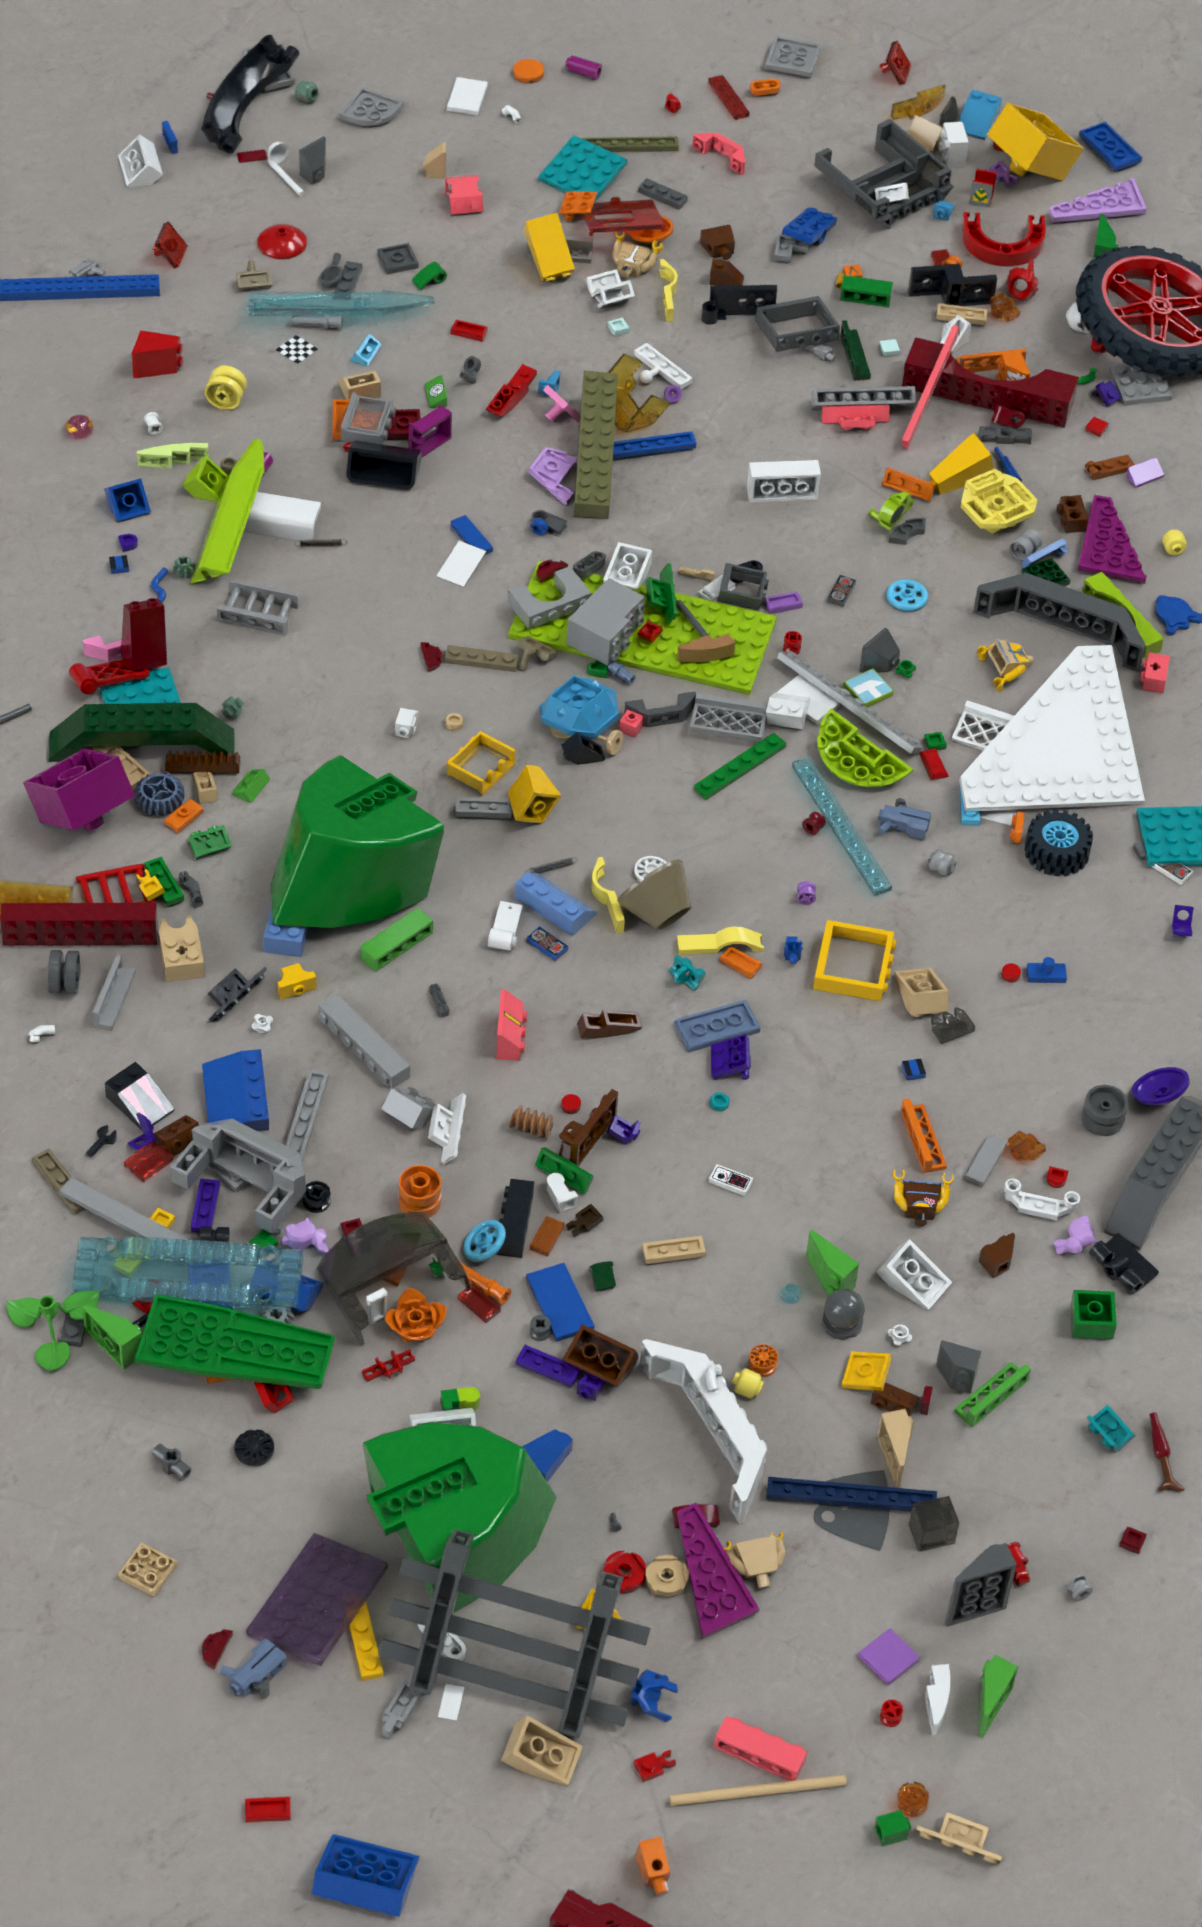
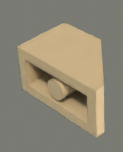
M446 142L441 143L429 152L426 161H423V171H426V178L445 177Z

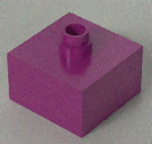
M85 748L23 782L39 821L72 831L82 826L87 831L100 827L104 824L103 814L135 797L119 756Z

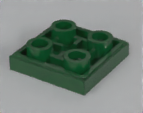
M1053 558L1022 568V574L1028 573L1062 586L1070 585L1071 580Z

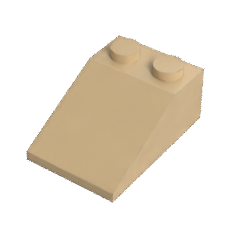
M932 968L895 971V978L905 1008L911 1016L919 1017L923 1016V1014L931 1013L937 1015L942 1012H948L949 990Z
M906 1409L882 1413L877 1435L896 1488H900L908 1443L911 1440V1429H913V1420L911 1416L908 1417Z
M526 1715L515 1722L501 1761L518 1771L568 1786L583 1746Z

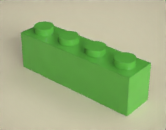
M419 908L407 913L405 917L392 923L384 931H380L374 938L364 942L360 946V959L375 972L431 935L433 933V920Z

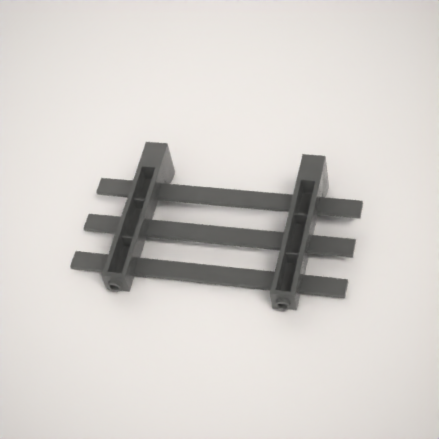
M453 1529L446 1542L440 1567L403 1557L399 1575L435 1585L430 1608L393 1598L389 1611V1616L425 1626L420 1648L383 1638L378 1656L415 1666L409 1687L410 1690H414L419 1695H430L435 1685L437 1673L563 1709L558 1732L567 1738L580 1737L586 1716L622 1727L625 1726L629 1709L591 1698L596 1676L631 1686L636 1685L639 1668L601 1658L607 1635L645 1646L647 1644L651 1628L612 1617L624 1577L602 1571L596 1586L591 1609L586 1610L463 1574L475 1534ZM458 1592L585 1628L580 1650L576 1651L455 1616L453 1611ZM447 1634H455L572 1668L574 1673L569 1692L443 1656Z

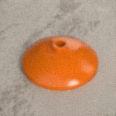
M657 214L636 215L628 219L624 226L625 233L631 239L646 244H652L655 240L661 242L671 236L674 229L671 220Z

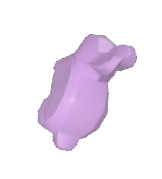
M1082 1216L1072 1221L1068 1228L1069 1238L1067 1240H1055L1053 1244L1056 1248V1253L1059 1255L1066 1252L1080 1253L1083 1247L1097 1243L1094 1238V1228L1091 1226L1088 1216Z
M309 1218L296 1225L290 1224L285 1227V1235L281 1241L283 1245H288L298 1250L315 1245L316 1249L322 1254L326 1255L329 1252L328 1246L325 1244L327 1239L326 1231L323 1228L316 1229Z

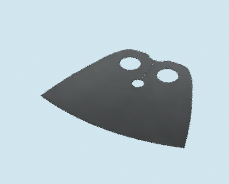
M884 1470L857 1473L825 1481L888 1487ZM819 1504L818 1508L814 1511V1521L828 1532L880 1551L887 1532L889 1510L851 1506L843 1510L840 1505ZM831 1511L834 1513L835 1519L832 1522H825L822 1519V1513Z

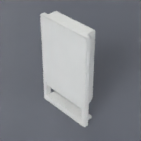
M723 575L709 583L697 594L703 599L713 601L702 593L705 592L715 600L714 602H717ZM729 580L727 590L733 591L736 589L735 583Z

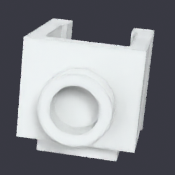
M400 708L395 723V736L411 738V735H414L418 724V711Z

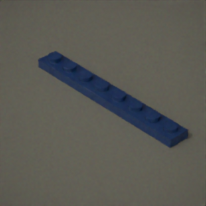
M768 1477L767 1499L936 1514L937 1491Z

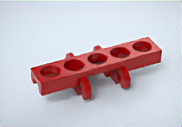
M409 1349L398 1355L392 1350L390 1353L393 1359L383 1363L376 1357L375 1365L362 1370L364 1378L368 1382L382 1375L390 1379L391 1375L396 1372L403 1373V1366L415 1361L411 1350ZM386 1364H391L393 1367L388 1369Z

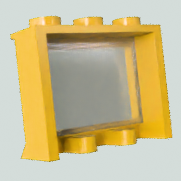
M480 731L464 747H461L457 754L449 758L446 764L447 776H452L471 786L483 796L516 765V750Z

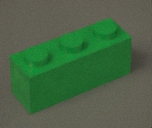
M844 275L840 301L889 307L893 282Z

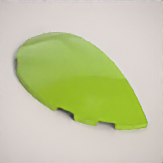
M830 709L822 719L819 735L817 736L818 751L825 766L841 780L853 785L881 787L896 783L914 771L913 768L887 749L883 751L861 735L856 726L833 709Z

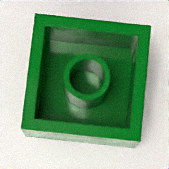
M1073 1291L1071 1300L1072 1337L1114 1339L1117 1327L1115 1292Z

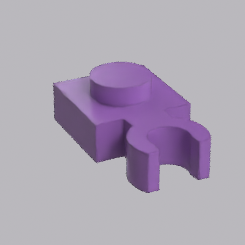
M1002 161L989 168V171L997 173L996 179L999 182L1003 180L1006 187L1009 188L1011 186L1010 181L1016 184L1017 177L1011 175L1012 170Z

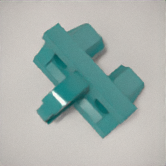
M675 956L673 959L674 963L669 970L674 975L673 980L678 984L685 983L694 991L697 990L700 982L705 977L706 971L702 968L696 969L693 967L691 960L687 957Z

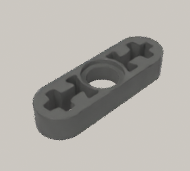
M598 551L591 552L575 563L573 570L579 578H586L605 565L606 555Z

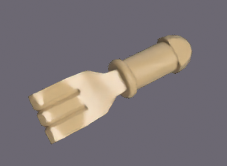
M684 566L678 569L681 575L698 577L711 582L715 580V573L711 570L702 569L697 571V569L685 568Z

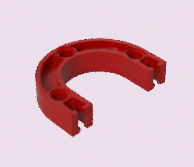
M964 212L962 234L964 245L973 256L983 262L1003 267L1019 266L1029 263V258L1032 260L1037 258L1043 249L1046 233L1045 216H1040L1039 224H1033L1034 215H1028L1027 236L1019 242L1000 243L988 238L983 233L980 213H975L974 221H968V217H970L969 212Z

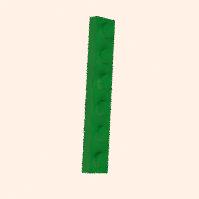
M773 732L694 784L693 790L705 800L709 799L786 748V742Z

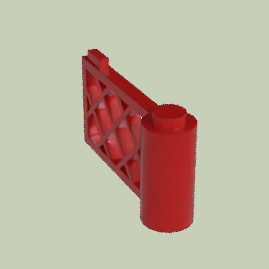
M122 659L88 667L81 663H76L70 667L69 676L82 693L88 695L94 693L97 687L147 678L150 676V671L148 669L137 670L139 672L132 671Z

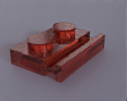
M153 1141L124 1161V1167H128L130 1172L144 1183L171 1163L173 1155L160 1144L158 1145L156 1141Z

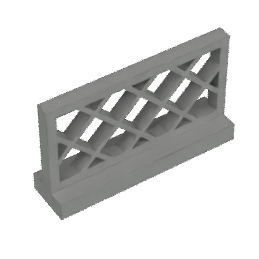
M696 693L689 731L762 741L768 704ZM712 717L714 721L708 722L706 719ZM729 719L733 723L727 725L724 721ZM700 721L704 724L702 726L694 725L695 723ZM748 722L751 726L745 728L742 724ZM720 724L722 728L719 729L714 726ZM738 727L740 730L733 731L732 728ZM755 729L759 734H753L750 731Z

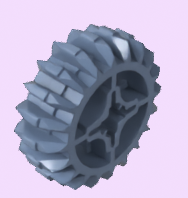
M162 771L160 774L154 772L151 776L147 774L146 778H141L134 790V798L138 808L142 809L143 813L148 812L150 816L152 814H156L157 817L159 814L164 816L166 813L172 814L173 810L178 809L182 805L185 798L184 787L181 781L175 775L171 776L169 773L164 775Z

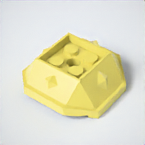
M993 469L966 481L960 507L980 529H986L991 534H994L1008 527H1015L1016 524L1033 517L1038 500L1019 479L1007 474H1001V471Z

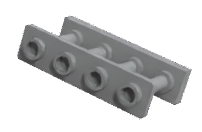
M236 580L229 581V594H231L227 605H218L217 621L279 635H287L288 618L286 616L290 607L298 608L297 593ZM239 596L249 598L244 609L234 607ZM255 600L265 602L261 613L251 611ZM272 604L282 605L279 616L269 614Z

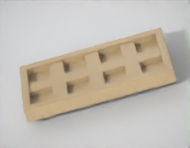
M120 746L84 747L85 749L119 756L132 789L136 788L137 782H140L141 778H146L147 774L151 776L145 768Z

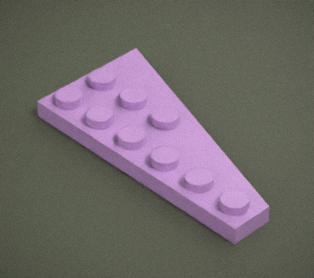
M1133 177L1126 183H1117L1115 187H1105L1088 193L1086 197L1081 198L1079 196L1072 202L1065 201L1049 207V214L1054 223L1100 218V214H1104L1106 218L1146 214L1147 208Z

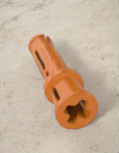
M458 1262L454 1267L453 1273L483 1290L484 1295L487 1297L495 1298L500 1305L508 1301L511 1295V1289L508 1287H502L495 1279L489 1280L462 1262Z

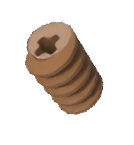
M520 1105L518 1109L514 1110L509 1127L512 1128L515 1125L516 1130H520L523 1127V1132L527 1133L530 1130L532 1135L538 1132V1137L542 1138L545 1135L548 1140L553 1127L552 1115L550 1114L545 1119V1113L542 1112L540 1117H538L537 1110L530 1114V1108L528 1107L523 1112V1106Z

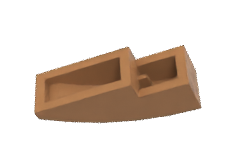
M729 634L715 639L707 635L678 646L677 660L681 662H706L724 659L734 655L735 641Z

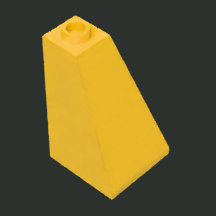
M972 433L929 473L931 479L929 482L936 484L935 489L940 495L965 487L967 480L994 469L992 456L975 433Z

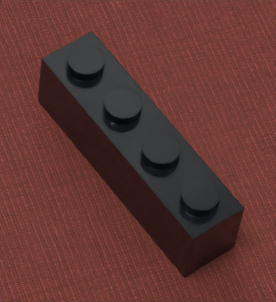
M510 1179L509 1186H505L504 1198H507V1201L502 1202L501 1214H504V1217L500 1218L499 1222L504 1226L506 1235L498 1255L516 1258L523 1257L534 1195V1181Z

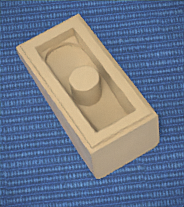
M193 773L199 802L217 801V788L212 773Z

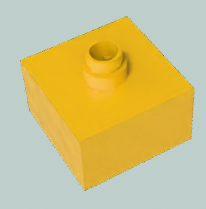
M1008 102L987 133L989 138L1012 157L1009 168L1020 176H1024L1027 171L1063 181L1084 150L1081 145L1044 113Z

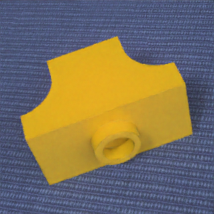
M299 963L281 968V981L277 982L280 1000L317 989V977L314 971L308 972L303 970Z

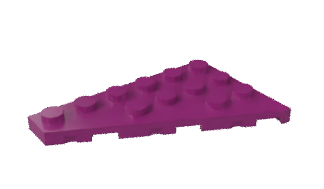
M1094 495L1078 571L1093 574L1103 572L1105 576L1145 583L1147 576L1144 575L1141 562L1138 561L1136 551L1129 542L1130 538L1126 534V529L1118 518V512L1113 506L1112 498Z

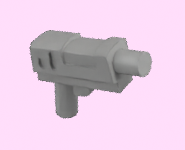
M87 258L75 268H71L69 274L65 277H86L94 274L105 276L106 270L99 268V263L95 262V260Z
M826 343L805 347V349L815 353L824 361L828 359L834 362L836 356L833 355V349L827 346Z

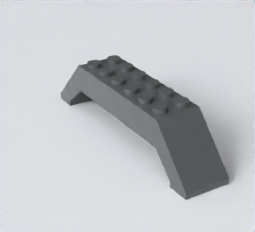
M1028 573L981 584L977 587L973 613L989 619L993 615L1012 611L1021 613L1096 641L1112 645L1121 658L1123 667L1137 672L1140 671L1145 643L1126 608Z
M1181 1096L1130 1174L1104 1233L1112 1237L1119 1233L1133 1247L1141 1250L1149 1237L1161 1208L1202 1146V1100L1193 1096Z

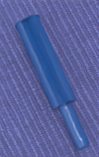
M995 447L994 451L999 457V463L1005 473L1022 482L1021 477L1008 457L1004 456L998 447Z

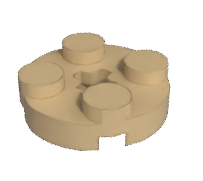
M661 1555L653 1559V1562L647 1566L645 1579L653 1595L671 1597L682 1594L685 1591V1587L688 1584L689 1571L685 1563L683 1562L682 1564L678 1561L677 1557ZM667 1572L669 1576L673 1577H671L670 1579H665L662 1576H664V1573Z

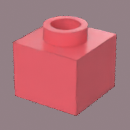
M627 710L619 722V730L627 735L636 737L643 727L644 716Z

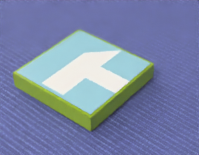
M873 668L843 683V686L854 698L864 702L863 705L865 707L884 700L894 693V690Z

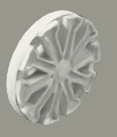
M656 856L643 857L635 864V877L641 882L647 878L646 875L667 862Z

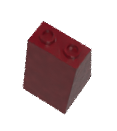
M149 598L147 601H132L130 604H124L121 657L132 671L167 665L165 607L159 599Z

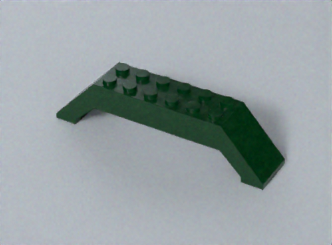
M197 703L84 704L50 731L49 762H61L82 748L89 746L198 745L211 754L213 751L217 755L220 752H223L224 755L230 752L234 756V729Z

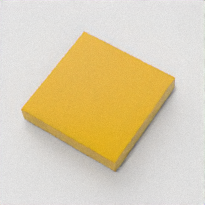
M851 1351L842 1381L843 1389L883 1391L892 1360L891 1354Z

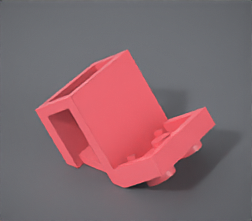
M475 174L444 177L445 194L449 196L451 214L484 211L482 191L477 186V181H480L479 176ZM449 183H451V189H452V190H449V186H448Z

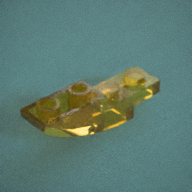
M941 85L917 92L915 98L892 104V119L896 120L908 116L912 120L915 118V115L920 117L929 113L944 100L946 86Z

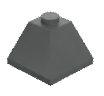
M324 136L299 149L300 176L312 185L325 178L326 137Z
M886 627L863 645L860 672L863 673L872 668L877 673L888 672L899 664L900 649Z

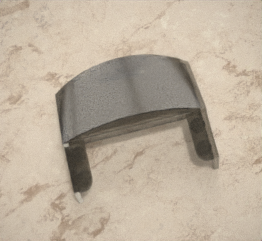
M423 1212L393 1214L358 1227L340 1239L325 1254L316 1268L361 1346L365 1344L361 1330L369 1324V1317L355 1294L362 1289L432 1253L449 1279H460L467 1291L471 1289L467 1273L448 1244L447 1238Z

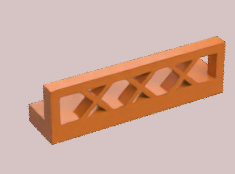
M1026 349L961 355L956 358V361L972 373L999 370L998 361L1001 359V354L1021 351L1025 360Z
M910 1098L903 1099L900 1112L923 1173L945 1170L947 1164L924 1104L913 1106ZM915 1112H921L922 1117L920 1118V1120L917 1118ZM921 1126L928 1130L926 1135L923 1134ZM927 1142L933 1144L932 1150H929ZM933 1158L938 1159L940 1164L933 1165Z

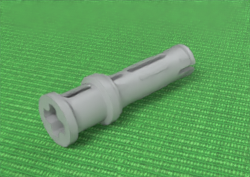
M292 315L291 325L319 326L325 329L339 328V330H342L343 315Z

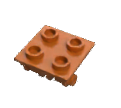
M566 192L559 214H564L565 220L571 221L574 219V214L591 213L597 192Z

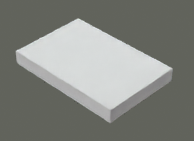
M457 77L447 105V111L478 116L488 82Z
M800 674L776 692L810 697L806 718L816 725L822 721L830 709L835 711L841 705Z

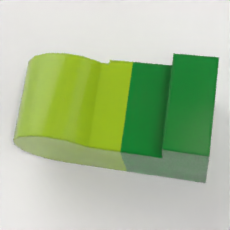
M475 1387L441 1390L440 1401L442 1411L473 1408L474 1411L477 1410L480 1406L479 1390Z

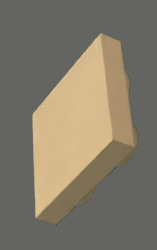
M141 1542L117 1574L118 1579L155 1597L177 1567L178 1561Z

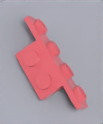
M888 404L822 406V423H839L841 428L845 430H852L854 427L867 430L870 427H875V422H889L890 406Z

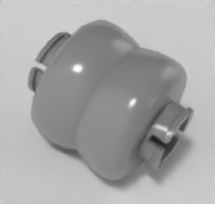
M938 849L929 856L931 859H928V863H930L932 871L939 872L943 876L954 871V866L956 867L957 862H954L955 857L953 854Z

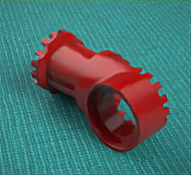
M1011 1542L1010 1545L1007 1544L1017 1564L1013 1577L1015 1584L1019 1586L1030 1582L1028 1570H1025L1027 1569L1025 1565L1028 1564L1029 1560L1021 1552L1020 1543Z

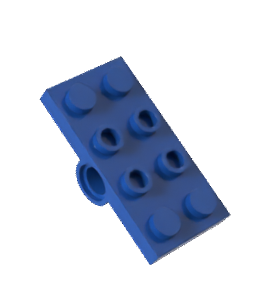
M810 207L783 228L782 234L811 245L814 242L822 243L827 231L836 224L837 218L833 217L830 213H822L816 208Z

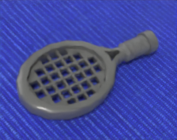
M334 253L332 264L321 272L319 281L322 286L331 287L341 281L344 271L338 265L341 259L340 253Z

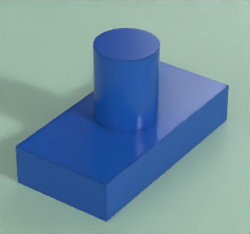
M1051 957L1044 958L1043 963H1027L1028 982L1066 983L1065 963H1055Z

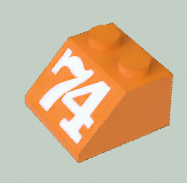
M1021 351L1001 354V359L998 361L999 372L996 374V380L1014 381L1030 378V372Z

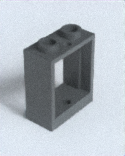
M726 563L717 601L759 610L760 604L765 602L766 593H763V590H767L769 580L766 579L767 572ZM729 579L760 585L757 597L727 590Z

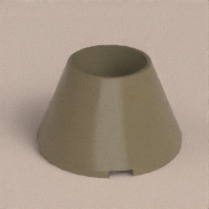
M673 860L646 875L647 878L640 883L635 882L617 900L622 907L656 930L663 929L674 923L692 908L682 860Z

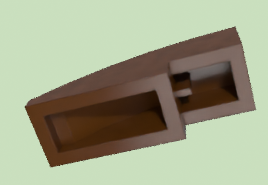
M602 1010L601 1014L582 1013L577 1022L581 1038L613 1037L642 1029L638 1012Z

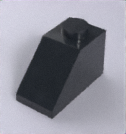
M578 732L561 744L565 759L577 765L605 760L602 746Z

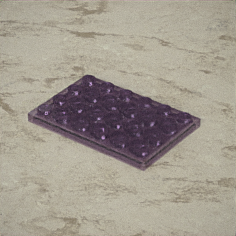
M314 1533L247 1628V1636L259 1641H263L266 1638L275 1647L322 1666L388 1569L387 1562Z

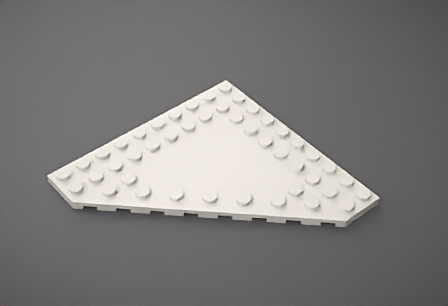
M1112 645L1077 646L967 768L959 779L965 812L1136 805L1144 803L1143 789Z

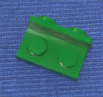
M218 825L211 826L204 832L200 830L192 832L187 839L195 859L229 849L232 846L224 825L220 827Z

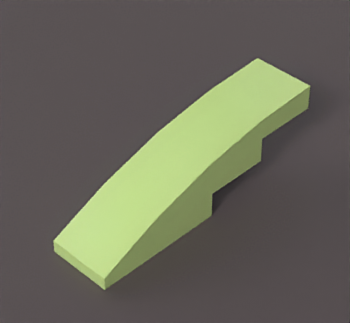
M208 443L170 444L137 451V465L141 467L172 468L173 463L190 464L191 460H201L205 455L209 457Z

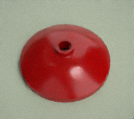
M289 224L269 226L258 236V248L260 251L274 259L297 257L304 252L307 246V238L304 232Z

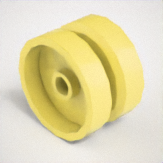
M218 366L210 375L204 389L205 396L213 406L219 409H234L239 405L247 387V380L244 374L234 367Z

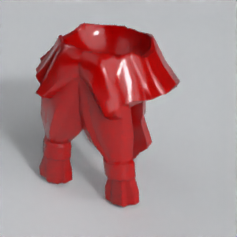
M1029 258L1027 269L1017 267L1009 270L1006 288L1009 294L1018 300L1028 301V299H1031L1035 292L1038 291V279L1034 275V260ZM1023 279L1027 283V288L1023 291L1016 289L1017 280Z

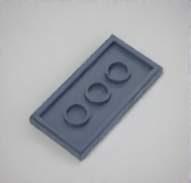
M746 1000L674 1020V1025L688 1053L744 1034L749 1036L760 1033L761 1029Z

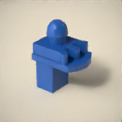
M797 936L786 937L784 957L791 964H796L801 959V952L803 950V943L798 940Z

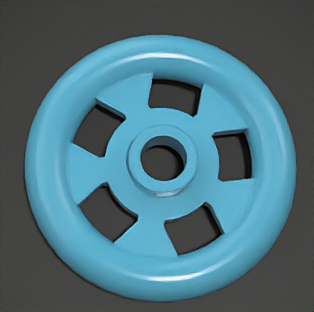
M901 579L893 582L888 587L886 597L889 603L899 610L915 611L925 606L928 601V592L917 581ZM916 593H921V597H916ZM899 597L902 601L899 602L895 598Z
M487 1220L476 1225L464 1240L463 1252L466 1258L473 1262H481L494 1256L504 1243L506 1235L504 1226L496 1220ZM491 1228L495 1229L493 1233L489 1232ZM475 1245L477 1248L472 1251L471 1247Z

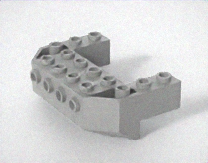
M234 1119L215 1121L194 1127L192 1129L193 1140L170 1167L171 1182L189 1190L210 1163L269 1192L255 1210V1225L273 1234L306 1192L305 1172L300 1153Z

